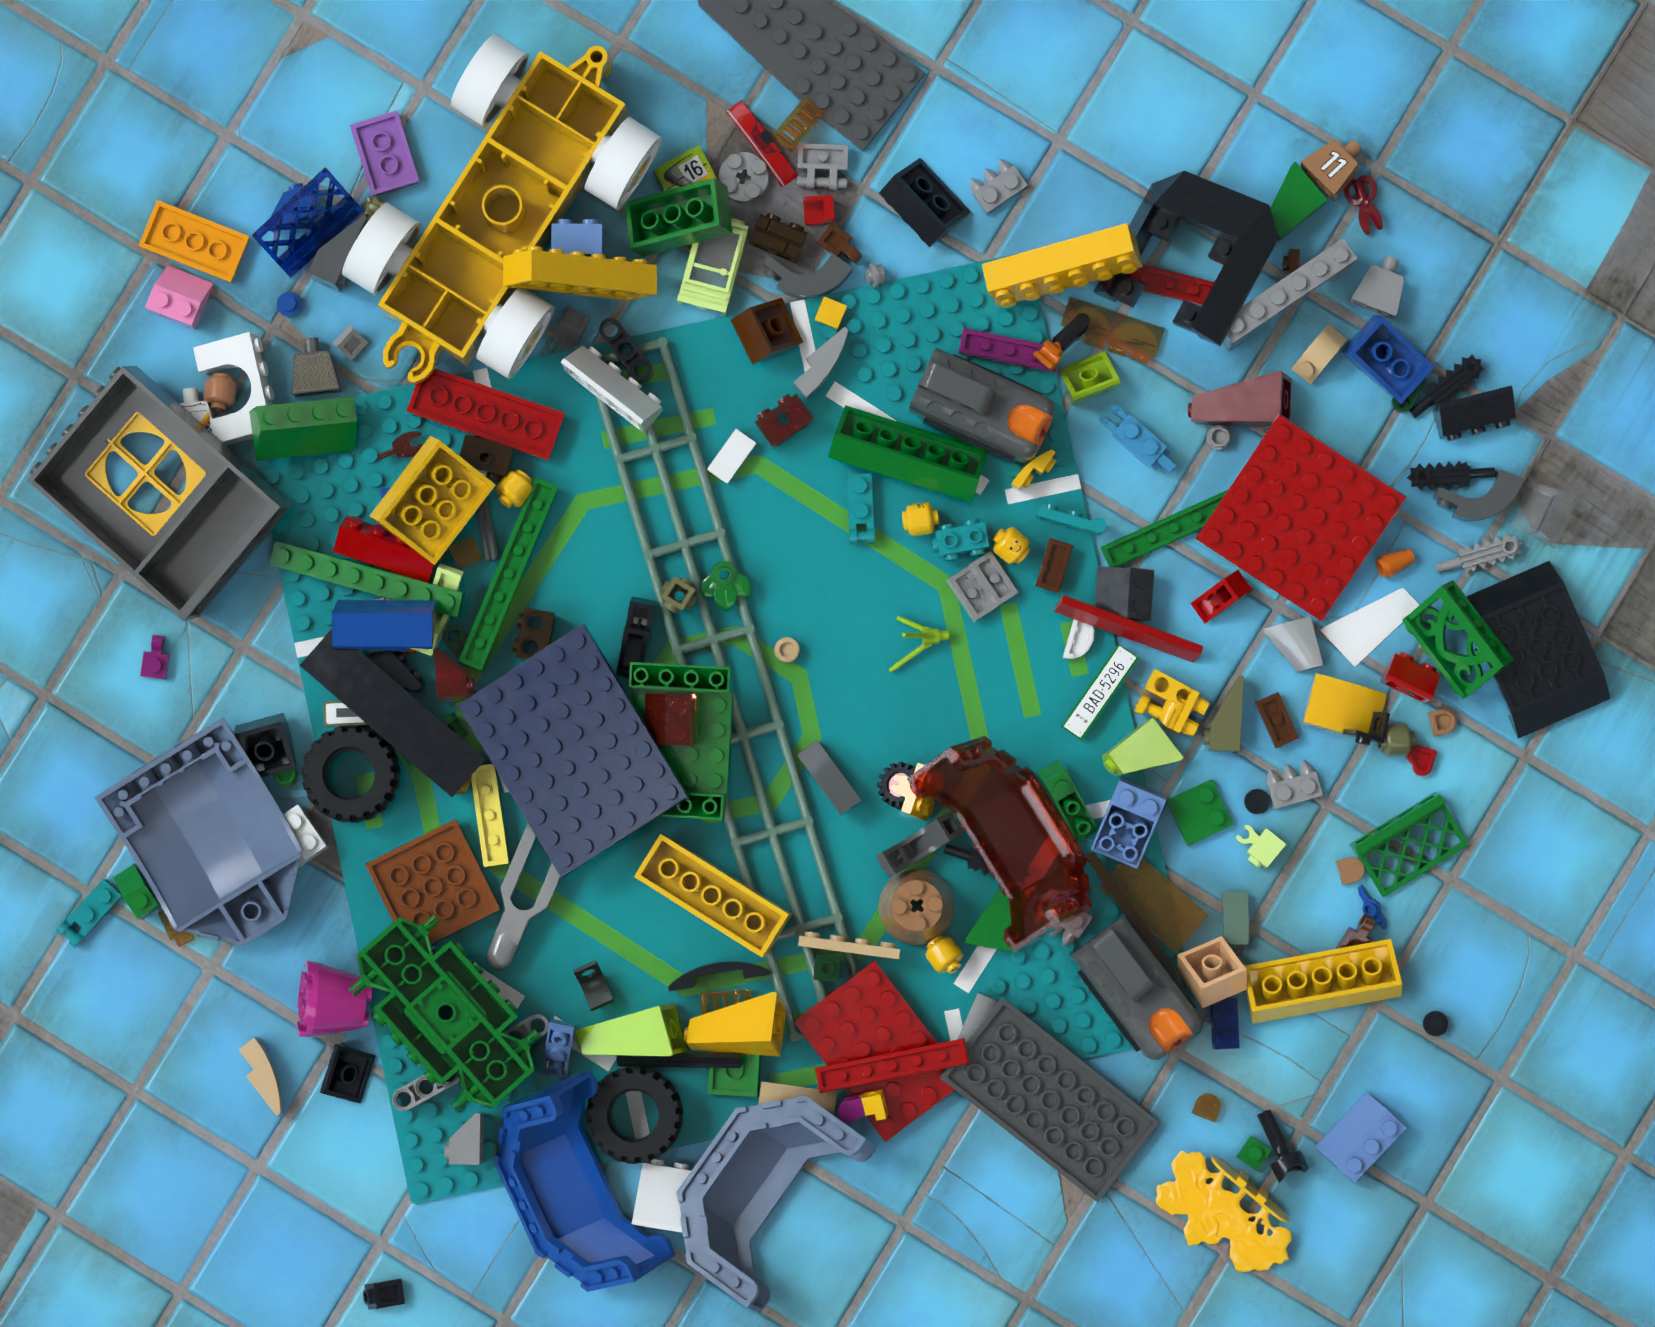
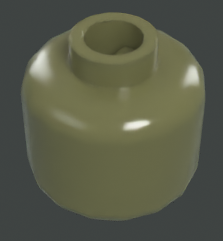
M1405 723L1388 724L1384 743L1377 742L1378 749L1383 751L1387 757L1407 755L1410 753L1411 746H1415V733L1410 731Z

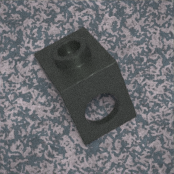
M596 960L573 970L591 1011L614 1002L606 979ZM594 970L590 975L582 976L585 971Z

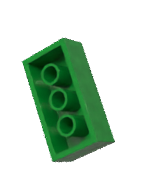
M715 178L625 203L629 247L642 257L733 233L728 187Z

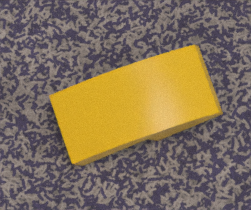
M1051 449L1032 460L1015 477L1011 487L1018 491L1022 486L1027 488L1034 478V475L1031 474L1032 471L1040 476L1044 471L1049 473L1057 461L1053 458L1056 452Z

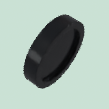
M1261 789L1249 791L1244 798L1245 808L1252 814H1261L1269 807V796Z

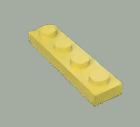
M493 764L480 765L473 773L471 782L483 866L490 867L509 864L496 769Z

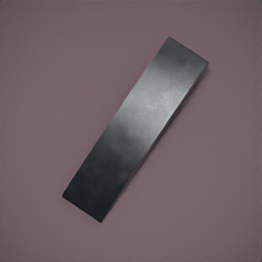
M332 629L299 665L451 797L459 791L486 760L359 649L333 648Z

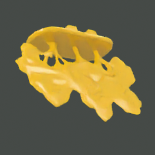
M1180 1151L1171 1163L1176 1181H1169L1157 1186L1156 1204L1171 1215H1188V1222L1183 1229L1188 1246L1198 1245L1202 1241H1205L1207 1244H1217L1222 1237L1228 1238L1231 1245L1230 1258L1238 1272H1250L1253 1269L1258 1271L1268 1270L1274 1263L1283 1264L1284 1261L1288 1260L1286 1248L1292 1241L1291 1232L1284 1227H1272L1268 1214L1271 1213L1274 1217L1285 1223L1290 1222V1218L1276 1203L1268 1198L1269 1191L1262 1185L1259 1188L1255 1187L1248 1181L1250 1176L1243 1169L1237 1172L1216 1155H1212L1211 1160L1220 1172L1210 1173L1206 1168L1205 1158L1201 1152L1187 1154L1185 1151ZM1224 1176L1228 1177L1241 1190L1238 1193L1224 1190L1222 1188ZM1208 1178L1214 1179L1210 1184H1206ZM1248 1194L1262 1208L1259 1213H1246L1240 1207V1200ZM1250 1217H1256L1254 1222L1248 1220ZM1259 1219H1262V1225L1265 1224L1262 1235L1257 1233L1256 1228ZM1269 1228L1273 1231L1271 1236H1268Z

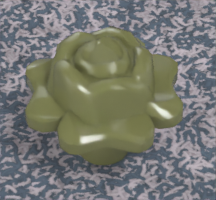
M366 196L365 201L361 203V207L365 209L363 215L370 220L374 213L385 204L384 201L377 196L373 198Z

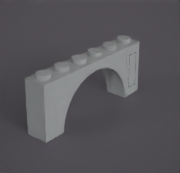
M1344 238L1243 305L1222 343L1226 350L1230 351L1248 339L1262 325L1309 292L1329 281H1334L1350 270L1358 258Z

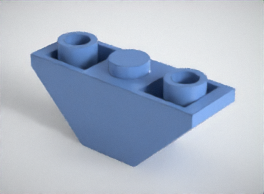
M555 1019L549 1022L542 1074L567 1079L577 1024Z

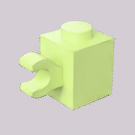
M1245 825L1243 828L1249 832V837L1242 839L1237 835L1235 837L1236 840L1241 844H1252L1246 851L1249 855L1247 860L1258 869L1261 866L1267 868L1286 844L1267 828L1260 835H1257L1251 826Z

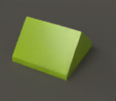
M1105 351L1058 369L1072 405L1119 388L1121 383Z

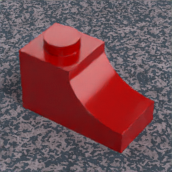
M1236 570L1190 604L1202 621L1207 623L1252 591V588L1240 571Z

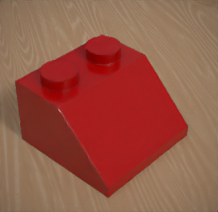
M1400 652L1399 655L1393 654L1380 683L1424 704L1431 701L1441 676L1436 673L1437 669L1427 663H1423L1421 666L1413 662L1414 657L1404 652Z

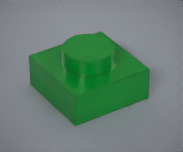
M1249 1136L1236 1157L1258 1171L1272 1150Z

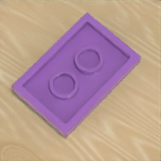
M397 110L350 125L372 197L420 183Z

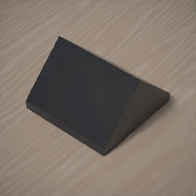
M335 1044L320 1093L361 1104L376 1055L345 1045Z

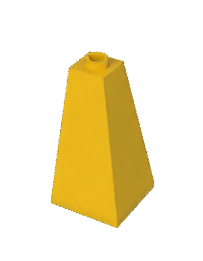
M771 992L691 1018L689 1020V1027H685L684 1042H686L691 1051L781 1056L786 1006L777 992Z

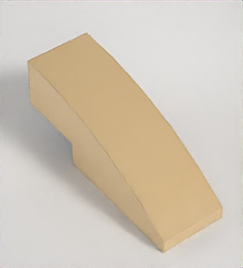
M254 1037L239 1049L240 1053L253 1068V1071L246 1075V1077L275 1115L280 1116L284 1113L280 1082L268 1052L258 1037Z
M762 1081L758 1105L806 1095L834 1115L837 1092L832 1091L820 1094L819 1089Z

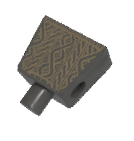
M319 338L304 339L305 353L294 354L292 395L294 397L342 392L331 352L329 350L320 351Z

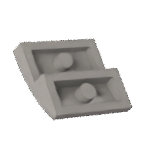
M991 551L946 580L973 623L1019 593Z

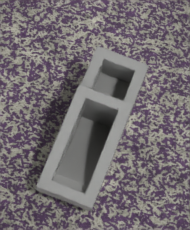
M846 327L806 358L811 368L793 382L805 400H808L822 386L838 363L848 337V329Z

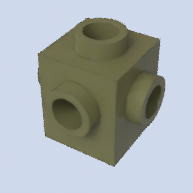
M681 576L680 580L676 577H673L671 581L667 580L660 591L663 594L661 599L665 602L663 607L677 614L678 610L682 613L686 609L691 610L698 599L695 596L697 591L693 588L694 583ZM682 592L684 594L683 600L677 601L675 594Z

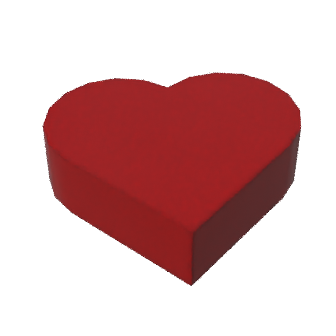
M1420 745L1411 746L1410 753L1405 755V757L1412 764V770L1417 776L1423 777L1431 772L1437 750Z

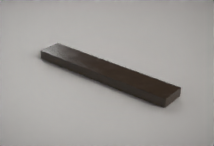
M1090 851L1084 855V858L1160 964L1164 962L1175 978L1178 979V972L1095 852Z

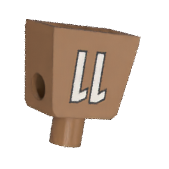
M1353 139L1344 147L1337 141L1332 140L1301 161V169L1334 202L1357 173L1359 164L1354 158L1362 151V148Z

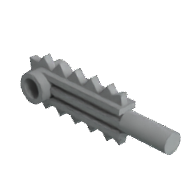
M1505 534L1502 541L1497 537L1494 538L1493 543L1485 540L1483 547L1478 543H1475L1473 549L1466 545L1465 549H1459V557L1436 563L1435 567L1437 573L1461 566L1462 569H1465L1466 573L1470 569L1475 572L1477 565L1484 569L1487 562L1494 566L1496 559L1504 563L1506 556L1513 560L1516 554H1521L1519 547L1522 542L1517 541L1516 535L1509 537Z

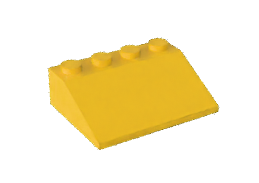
M430 436L370 514V517L435 565L494 488L495 484L443 442Z

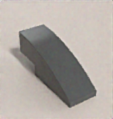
M815 741L797 754L840 816L861 802L859 796L818 741Z

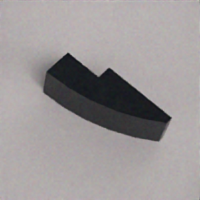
M632 596L623 633L616 671L617 676L629 678L630 662L645 663L657 601Z

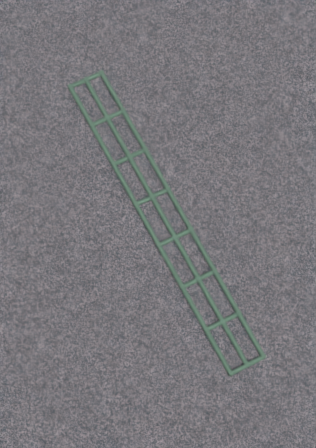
M660 337L637 346L643 354L660 349L685 435L659 442L654 424L652 423L646 431L649 446L623 453L609 406L598 397H596L676 664L687 665L684 654L711 646L716 666L727 667L720 643L747 635L773 722L746 729L734 691L732 719L737 733L731 734V745L740 742L766 827L764 830L739 837L727 798L723 819L741 879L745 885L755 890L742 846L769 839L795 926L783 929L775 942L797 935L805 936V932L835 924L838 936L845 937V942H850L746 597L737 596L736 599L744 626L717 633L707 599L701 596L702 582L691 547L718 540L723 560L732 563L737 573L738 571L668 341L665 337ZM633 347L624 348L619 351V354L627 357L632 354ZM613 353L603 355L600 358L607 365L610 362L619 361ZM635 368L634 373L639 376L637 368ZM686 444L689 445L714 527L712 531L689 538L662 454L663 451ZM650 455L653 456L678 538L676 542L653 549L626 465L627 462ZM677 551H682L690 581L694 583L693 588L697 591L695 596L698 598L697 604L707 633V637L684 644L680 643L671 611L663 607L665 602L662 601L661 597L663 594L660 593L663 583L655 558ZM776 731L802 816L800 819L775 826L749 740ZM801 828L806 829L831 911V915L808 922L804 921L778 836ZM772 946L765 958L775 991L786 1006L785 1024L790 1040L797 1042L806 1039V1037L797 1029V1025L794 1023V1015ZM802 947L819 1002L827 996L823 981L813 980L815 954L813 948ZM843 952L850 977L859 972L855 955Z

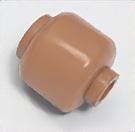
M224 373L212 374V377L205 381L203 400L208 402L211 410L224 412L226 408L232 407L235 404L237 383L232 380V376Z

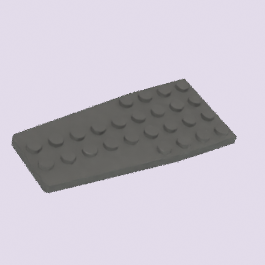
M698 0L699 7L805 107L862 152L925 76L921 69L869 28L827 0Z

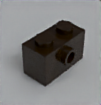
M465 434L459 456L479 472L486 473L488 479L500 482L501 478L506 477L507 472L510 471L515 449Z

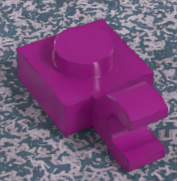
M152 635L151 652H143L140 676L167 680L170 655L163 654L165 636Z

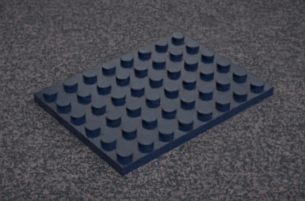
M585 624L579 625L458 704L459 709L560 877L570 874L690 797Z

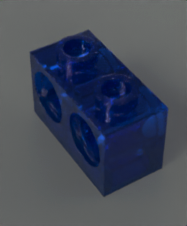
M1226 998L1210 1005L1212 1049H1239L1237 998Z

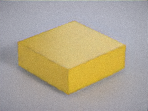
M823 297L814 321L838 330L847 306Z

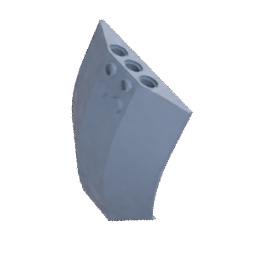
M224 717L143 765L95 797L146 878L169 919L173 930L189 932L198 936L224 940L244 946L287 919L302 848L270 790Z

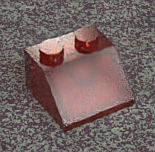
M433 649L438 700L442 703L464 701L472 696V694H475V679L470 677L463 668L440 649Z
M645 693V724L658 745H696V694Z

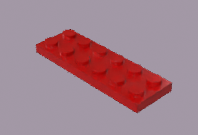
M436 368L425 381L415 385L406 410L407 413L491 442L513 447L517 451L549 461L565 417V413Z

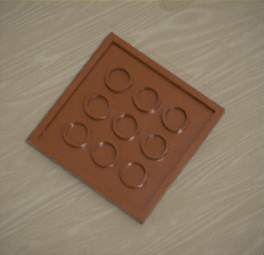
M456 819L365 864L393 922L400 917L420 925L432 915L436 918L429 925L436 919L439 920L440 923L429 931L430 945L501 910Z

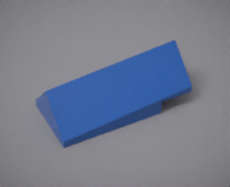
M337 600L332 611V647L338 649L408 652L409 648L433 649L437 600Z

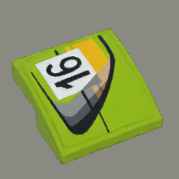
M699 145L653 171L664 191L711 178L717 179Z

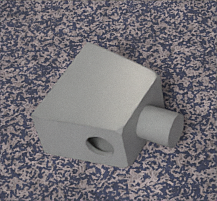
M1385 256L1381 267L1372 264L1349 302L1393 320L1398 312L1404 277L1395 273L1400 261L1394 257Z

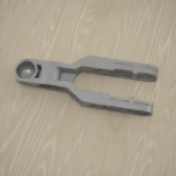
M529 823L525 828L501 885L505 911L487 953L489 964L497 969L506 968L511 964L530 919L549 908L561 879L552 863L534 907L529 910H519L513 905L512 896L524 870L527 856L530 850L533 849L536 837Z

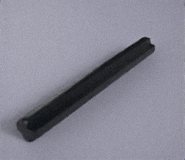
M682 1053L671 1056L617 1055V1065L620 1067L740 1068L742 1057L739 1054Z

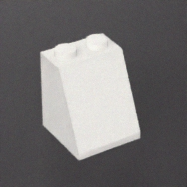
M653 1159L648 1163L642 1164L632 1219L633 1225L682 1233L677 1190L692 1171L689 1169V1164L674 1162L673 1167L665 1166L664 1160Z

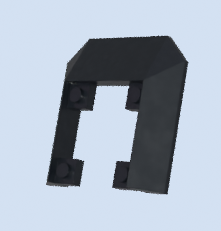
M1182 171L1151 184L1129 227L1137 240L1140 256L1151 236L1169 242L1180 221L1218 236L1208 257L1215 262L1223 264V267L1201 307L1184 300L1172 322L1178 327L1197 334L1199 338L1221 347L1279 239V234L1269 204L1187 171ZM1119 273L1113 275L1108 280L1099 281L1094 293L1111 301H1119L1134 307L1145 285L1141 281L1131 278V273Z

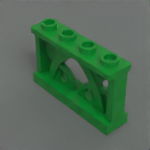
M1454 580L1442 585L1435 593L1402 619L1407 631L1420 643L1423 652L1429 655L1436 664L1439 673L1445 676L1451 684L1453 691L1461 699L1474 694L1491 678L1514 661L1513 657ZM1441 598L1444 604L1440 611L1431 607ZM1424 613H1430L1437 617V620H1426L1431 624V629L1422 619ZM1454 617H1455V618L1457 619V621L1459 622V624H1455V623L1451 622L1450 620L1453 621V620H1454ZM1446 626L1453 630H1465L1469 635L1466 641L1468 655L1459 654L1447 649ZM1473 642L1480 650H1478L1477 648L1473 650ZM1489 662L1493 668L1483 675L1480 664ZM1471 665L1474 666L1476 671L1474 682H1470L1462 672V670H1465L1468 676H1470L1472 673Z

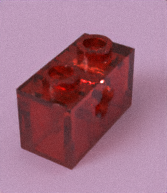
M790 394L784 396L777 402L779 406L770 411L767 408L756 416L758 420L755 422V425L772 450L814 421L797 394L792 397ZM781 414L783 417L788 415V424H777L779 421L778 415Z

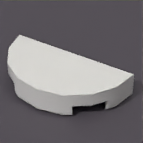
M1073 620L1062 659H1075L1089 651L1094 641L1095 631L1093 626Z

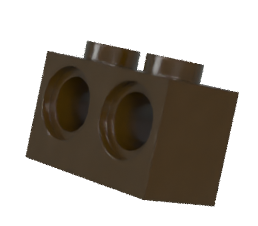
M525 608L524 613H519L517 627L521 628L519 638L515 637L512 652L516 653L517 659L527 660L551 644L556 619L555 613ZM531 618H542L543 624L541 628L537 630L531 629L529 627ZM530 641L538 644V650L532 655L526 654L524 651L526 643Z

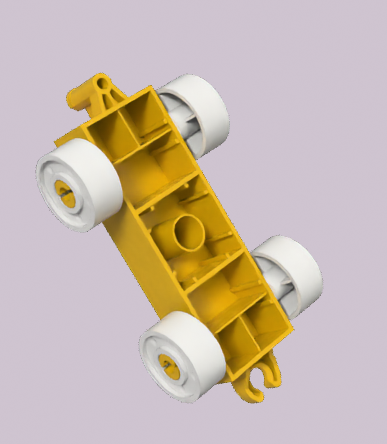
M497 34L491 35L479 48L460 78L451 99V107L483 127L487 126L500 111L501 113L414 249L412 247L419 234L421 223L389 203L383 204L374 213L352 246L342 269L343 276L375 296L380 294L394 278L378 303L383 314L400 324L398 331L390 337L385 345L383 363L387 369H393L398 363V356L403 348L409 346L417 348L421 353V361L417 367L411 369L408 373V380L411 384L421 383L433 373L437 365V358L442 351L466 366L470 364L476 355L477 360L508 379L514 377L540 341L552 318L555 307L527 289L503 286V256L513 254V250H527L530 246L544 248L551 237L552 223H557L558 219L564 217L584 184L587 192L619 210L632 196L650 168L661 146L662 137L631 117H628L626 104L601 89L602 79L608 78L612 71L611 62L603 47H590L583 57L569 67L562 65L540 51L522 80H520L527 65L529 54Z

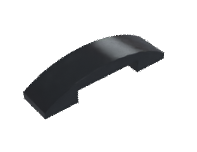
M719 962L701 966L685 973L668 986L669 991L694 988L693 977L743 969L744 979L770 974L768 969L750 963Z

